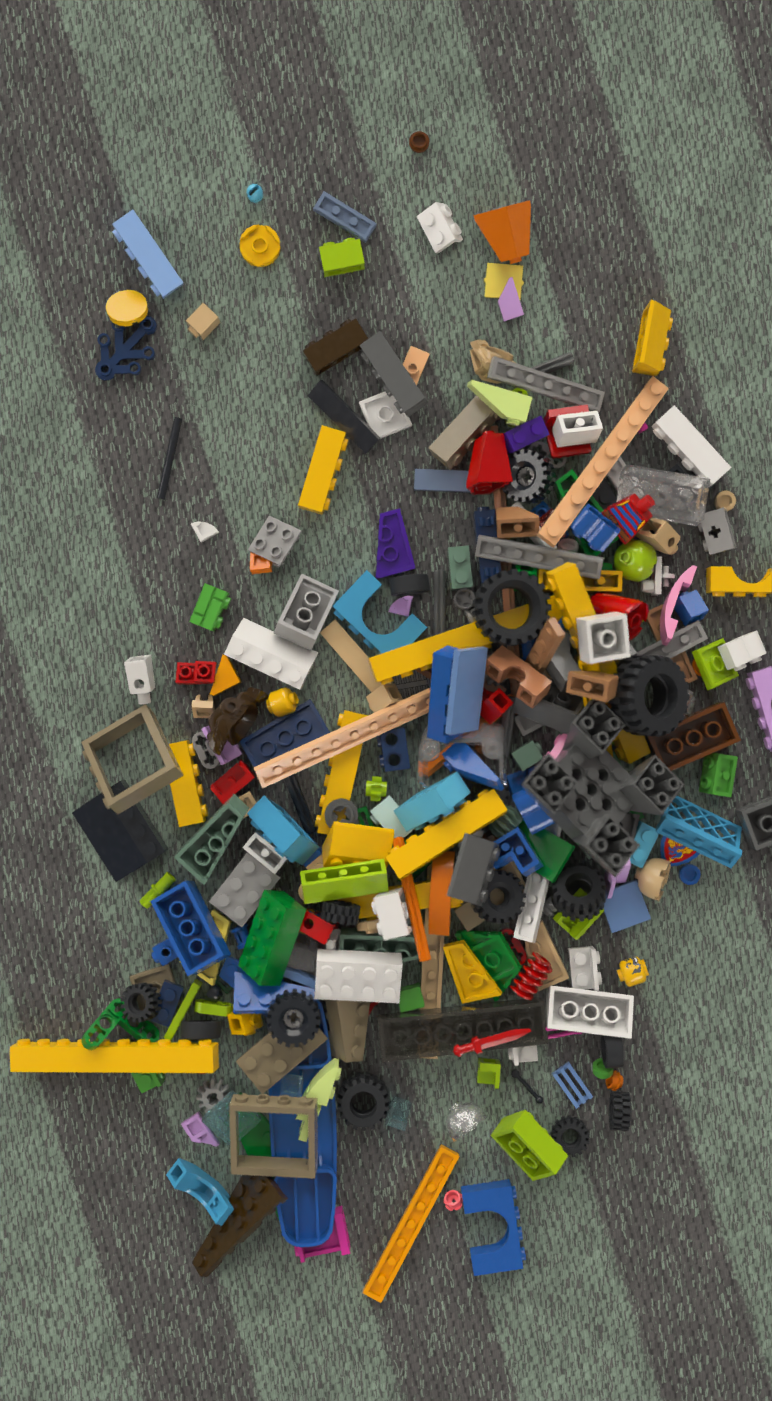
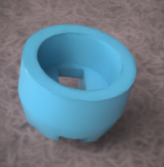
M258 184L249 185L246 191L248 199L251 202H259L263 198L262 188Z

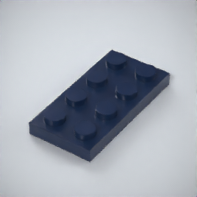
M309 699L296 707L295 712L279 717L239 742L253 767H256L331 732L314 703Z

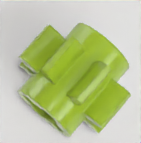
M372 776V781L366 780L365 796H371V801L379 802L381 797H386L387 782H383L382 777Z

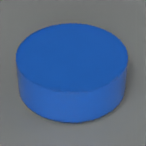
M685 864L679 870V878L687 885H694L700 879V870L693 864Z

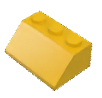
M650 300L642 313L632 369L634 373L657 376L660 371L664 370L666 359L663 358L664 351H667L669 345V338H666L667 331L671 330L673 318H670L671 310L655 300Z
M334 821L322 845L323 867L384 859L387 868L389 862L386 856L389 855L388 851L392 849L394 829Z

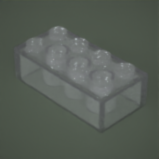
M627 464L620 470L616 502L633 493L640 499L648 494L655 501V505L648 509L653 516L652 518L698 526L704 520L710 478Z

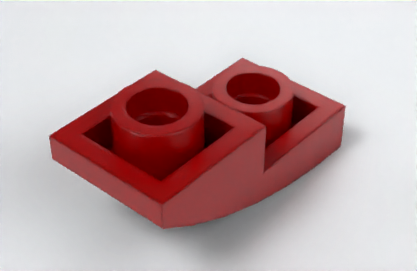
M195 661V663L177 662L175 683L183 685L215 683L217 663L208 661Z

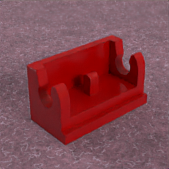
M241 759L210 786V789L220 802L224 804L233 794L238 793L252 781L256 775Z

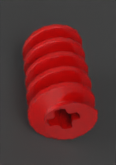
M532 952V955L536 958L535 960L527 959L531 966L523 965L526 973L519 971L518 975L521 977V980L513 979L516 987L510 985L517 995L526 1000L533 999V993H537L538 987L543 985L542 980H546L548 978L547 973L553 971L550 962L536 952Z

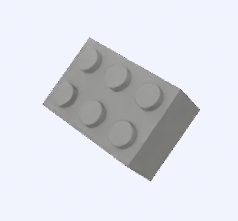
M247 852L209 902L239 926L243 927L259 906L263 891L271 890L282 874L278 871L274 874Z

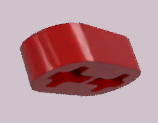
M503 928L499 931L502 934L507 932L509 935L513 934L514 936V930L511 928ZM512 936L511 941L513 944L510 945V948H515L518 953L522 952V955H520L521 960H519V963L522 965L527 958L526 952L519 939Z

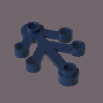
M146 316L139 323L140 327L125 343L123 335L125 326L115 328V324L112 322V328L115 330V354L111 358L109 356L111 338L105 333L98 336L97 341L101 346V361L97 363L95 372L101 380L109 381L116 374H132L136 376L141 373L142 369L138 362L133 361L129 365H117L122 359L153 360L156 353L150 346L144 347L143 350H131L145 334H153L156 331L157 323L151 316ZM146 321L151 322V325L149 327L144 326V323ZM107 337L108 341L104 344L101 343V339ZM151 350L152 355L149 357L145 356L146 351ZM137 365L138 370L135 372L131 371L132 366ZM103 367H109L108 372H102Z

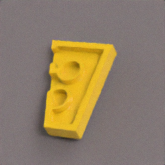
M464 940L444 944L443 949L462 1004L502 995L501 989Z

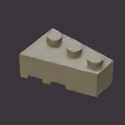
M323 1000L326 1001L327 1007L325 1016L329 1020L330 1030L328 1035L331 1055L344 1062L363 1061L370 1002Z

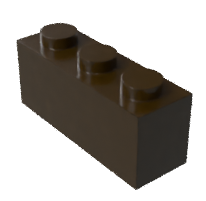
M356 318L352 321L348 319L334 332L333 330L326 332L321 340L308 343L302 351L317 377L362 349L360 345L368 340V337Z

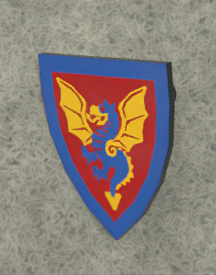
M665 836L661 839V858L671 861V866L687 863L700 854Z

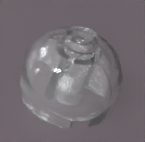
M458 1101L449 1108L450 1113L446 1117L445 1122L446 1130L453 1142H456L474 1130L480 1121L483 1123L487 1116L475 1103L466 1102L460 1104Z

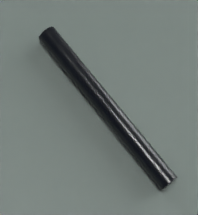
M174 417L157 498L165 500L182 424V419Z

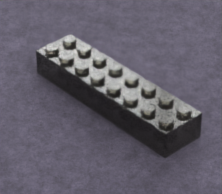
M534 997L532 1000L516 999L376 1015L379 1057L382 1063L454 1055L453 1048L457 1044L459 1046L472 1043L471 1040L474 1037L482 1039L513 1029L529 1028L531 1032L517 1040L482 1049V1051L548 1044V1034L545 1030L547 1027L545 1002L540 997Z

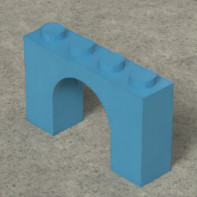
M366 570L332 606L335 609L333 614L341 621L346 619L350 623L348 628L356 635L360 633L366 638L363 642L371 650L375 647L380 654L412 644L427 629L413 613L398 629L385 635L370 631L364 624L362 619L363 608L366 602L382 586Z

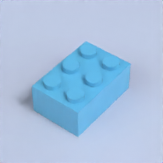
M457 771L416 793L393 811L406 832L413 828L417 831L427 825L426 822L431 824L438 820L440 814L447 816L455 810L454 807L456 808L466 802L464 798L471 792Z

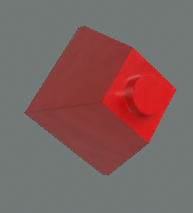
M493 430L485 431L481 437L474 441L466 487L472 495H489L513 482L504 433H495Z

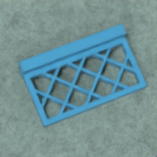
M676 795L672 802L676 803L678 807L675 808L672 803L661 815L656 832L732 868L742 856V850L739 849L742 827ZM690 811L695 812L697 816L693 817ZM679 812H683V814L686 816V819H683ZM707 819L713 821L715 826H712ZM697 821H701L706 828H701ZM727 829L734 831L735 834L731 835ZM716 830H720L724 837H720Z

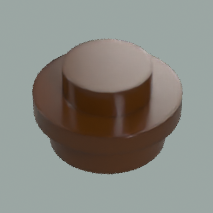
M417 131L410 136L409 146L412 151L423 153L428 149L430 141L426 133Z

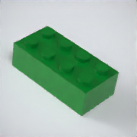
M263 891L238 966L259 986H280L307 910L284 891Z

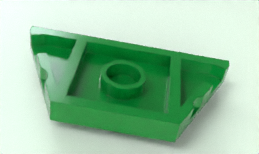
M458 930L455 933L458 941L464 940L503 993L519 973L522 966L502 932L473 930L467 932V930ZM496 996V997H492V998H493L494 1001L496 1002V1001H498V999L500 998V996Z

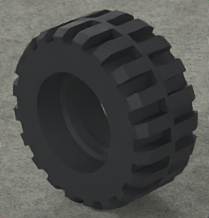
M661 655L634 656L625 660L616 669L617 673L613 674L619 676L616 696L609 700L608 703L611 704L612 708L610 709L626 724L623 727L624 731L630 732L632 735L660 737L674 731L679 726L678 723L683 721L685 717L684 712H687L689 707L687 706V701L690 700V694L687 691L689 685L685 681L686 676L684 672L680 671V666L672 659ZM648 681H650L654 693L653 703L649 711L644 700Z

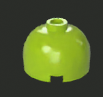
M632 539L626 545L621 544L617 548L613 559L616 571H623V578L634 582L643 581L653 573L652 569L654 564L656 565L657 563L656 552L653 546L645 541Z

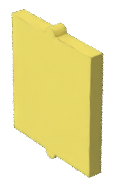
M487 263L486 278H484V297L499 299L508 279L513 277L520 300L521 287L524 284V281H522L523 266Z

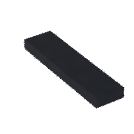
M320 380L307 395L343 432H346V435L365 454L380 440V437L323 380Z

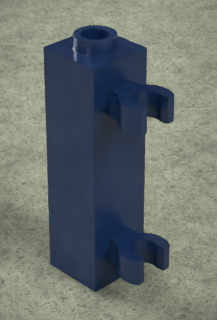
M490 507L477 508V511L473 513L476 546L479 535L497 538L495 509L490 510ZM477 557L480 587L484 581L501 572L500 561Z

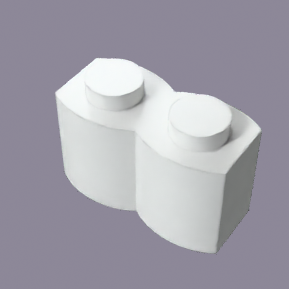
M757 630L718 646L727 670L734 668V671L741 670L747 667V662L753 664L761 661V656L766 654Z

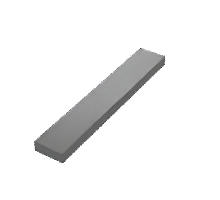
M496 356L491 359L487 376L489 379L574 406L588 404L589 411L600 412L605 393Z
M484 535L478 536L475 552L476 557L545 570H553L567 562L575 563L580 576L600 579L604 560L603 557Z

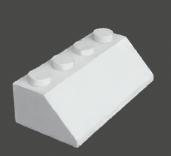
M675 405L651 426L654 429V434L668 444L669 451L682 459L683 466L695 473L696 480L702 486L710 487L731 468Z
M243 618L234 632L224 655L301 690L318 652L310 651L274 634L273 631Z
M550 986L546 993L545 1007L547 1029L631 1039L634 996Z

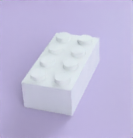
M317 949L315 999L399 1003L402 953Z

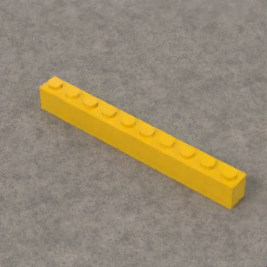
M567 562L546 572L548 578L546 583L548 588L554 593L556 598L554 603L557 609L561 610L563 615L562 623L569 630L571 635L569 638L570 643L577 650L579 655L577 660H579L576 618L596 615L576 564ZM614 660L601 662L602 672L612 675L617 673V666ZM606 702V705H607L609 708H612V707H611V704H609L608 702ZM623 729L612 741L616 746L615 753L618 759L629 764L651 753L644 736L632 735Z
M552 595L547 600V603L551 604V610L548 611L547 615L550 618L555 617L559 621L563 615L561 610L557 609L554 603L556 598ZM529 604L494 615L493 617L501 626L508 629H517L528 618ZM476 622L368 658V662L375 682L381 681L383 685L394 681V676L401 675V678L412 675V670L420 668L421 671L432 668L433 653L447 645L459 649L480 646L491 648V643L493 642L489 641L490 638L488 636L484 637L481 634V628H477Z
M19 1039L17 1043L10 1046V1072L214 1073L219 1068L218 1042H211V1039H202L199 1042H191L190 1039H181L178 1042H171L170 1039H161L158 1042H150V1039H140L137 1042H130V1039H120L117 1042H110V1039H104L94 1050L84 1048L81 1039L77 1040V1042H70V1039H59L57 1042H50V1039H39L37 1042H30V1039Z

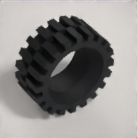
M517 569L504 570L484 581L476 591L475 595L477 596L472 603V606H475V610L472 611V615L476 617V627L481 628V634L484 637L488 636L490 638L489 641L493 643L498 642L503 646H515L536 638L537 634L541 632L547 619H550V616L547 614L551 610V604L547 603V600L550 599L549 593L545 594L543 591L546 588L543 583L539 584L537 582L539 578L535 575L530 577L528 575L529 572L524 570L521 572H517ZM501 589H515L521 592L528 601V618L517 629H508L501 626L492 615V600Z

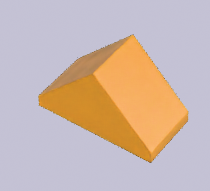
M222 655L215 676V683H213L210 695L213 696L242 683L228 656Z

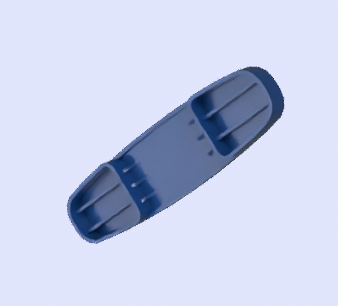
M318 999V1008L320 1009L319 1027L328 1039L269 1089V1096L288 1095L290 1097H302L315 1075L332 1060L327 1022L320 999ZM335 1093L333 1099L328 1100L327 1106L321 1105L318 1116V1169L315 1179L274 1176V1181L288 1198L284 1203H280L277 1206L282 1235L288 1243L296 1247L322 1245L333 1232L337 1185ZM269 1113L272 1157L309 1159L308 1139L307 1142L298 1140L302 1120L296 1119L297 1114Z

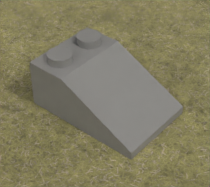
M301 574L278 620L274 634L311 651L339 591Z

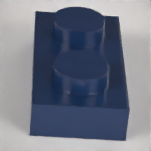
M166 979L164 980L160 990L161 996L158 997V1000H162V1003L158 1004L161 1009L156 1011L158 1015L150 1021L166 1027L170 1026L184 986Z

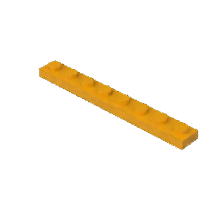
M442 1144L440 1145L363 1289V1294L380 1303L382 1302L459 1159V1153Z

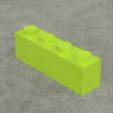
M384 859L300 871L304 904L389 892Z

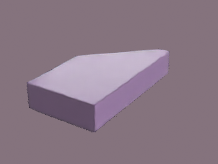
M513 277L508 279L498 300L504 322L524 315Z
M199 1111L181 1123L192 1142L211 1144L216 1147L220 1144Z

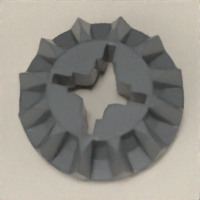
M336 799L326 807L324 816L330 828L333 822L338 820V815L333 810L341 812L345 807V815L350 820L342 818L339 822L356 824L358 811L350 800Z

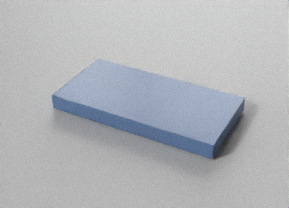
M480 646L454 650L445 734L455 735L479 730L487 647Z

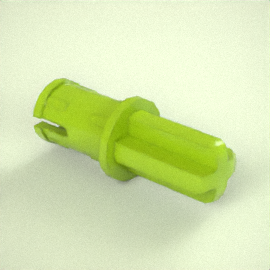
M166 872L156 884L151 885L152 888L140 899V904L148 909L152 905L150 901L162 895L176 882V879L169 872Z

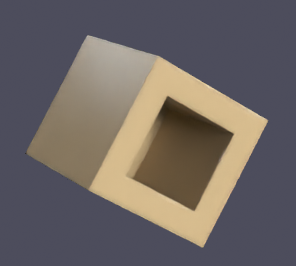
M204 303L186 320L189 326L188 331L195 338L200 336L203 340L221 323L218 316Z
M395 683L383 684L366 696L369 707L374 713L403 700Z

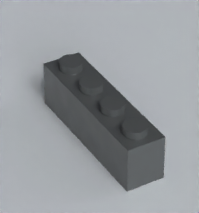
M381 331L360 345L363 350L361 356L367 364L372 363L374 369L371 371L378 381L380 379L384 381L386 385L383 386V389L389 398L392 395L397 401L394 405L400 414L404 412L407 417H410L428 404V401Z

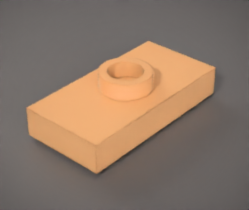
M410 346L403 365L417 385L430 353Z

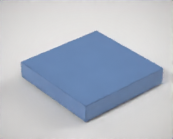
M636 879L616 886L612 898L607 899L606 894L603 909L612 933L651 919Z

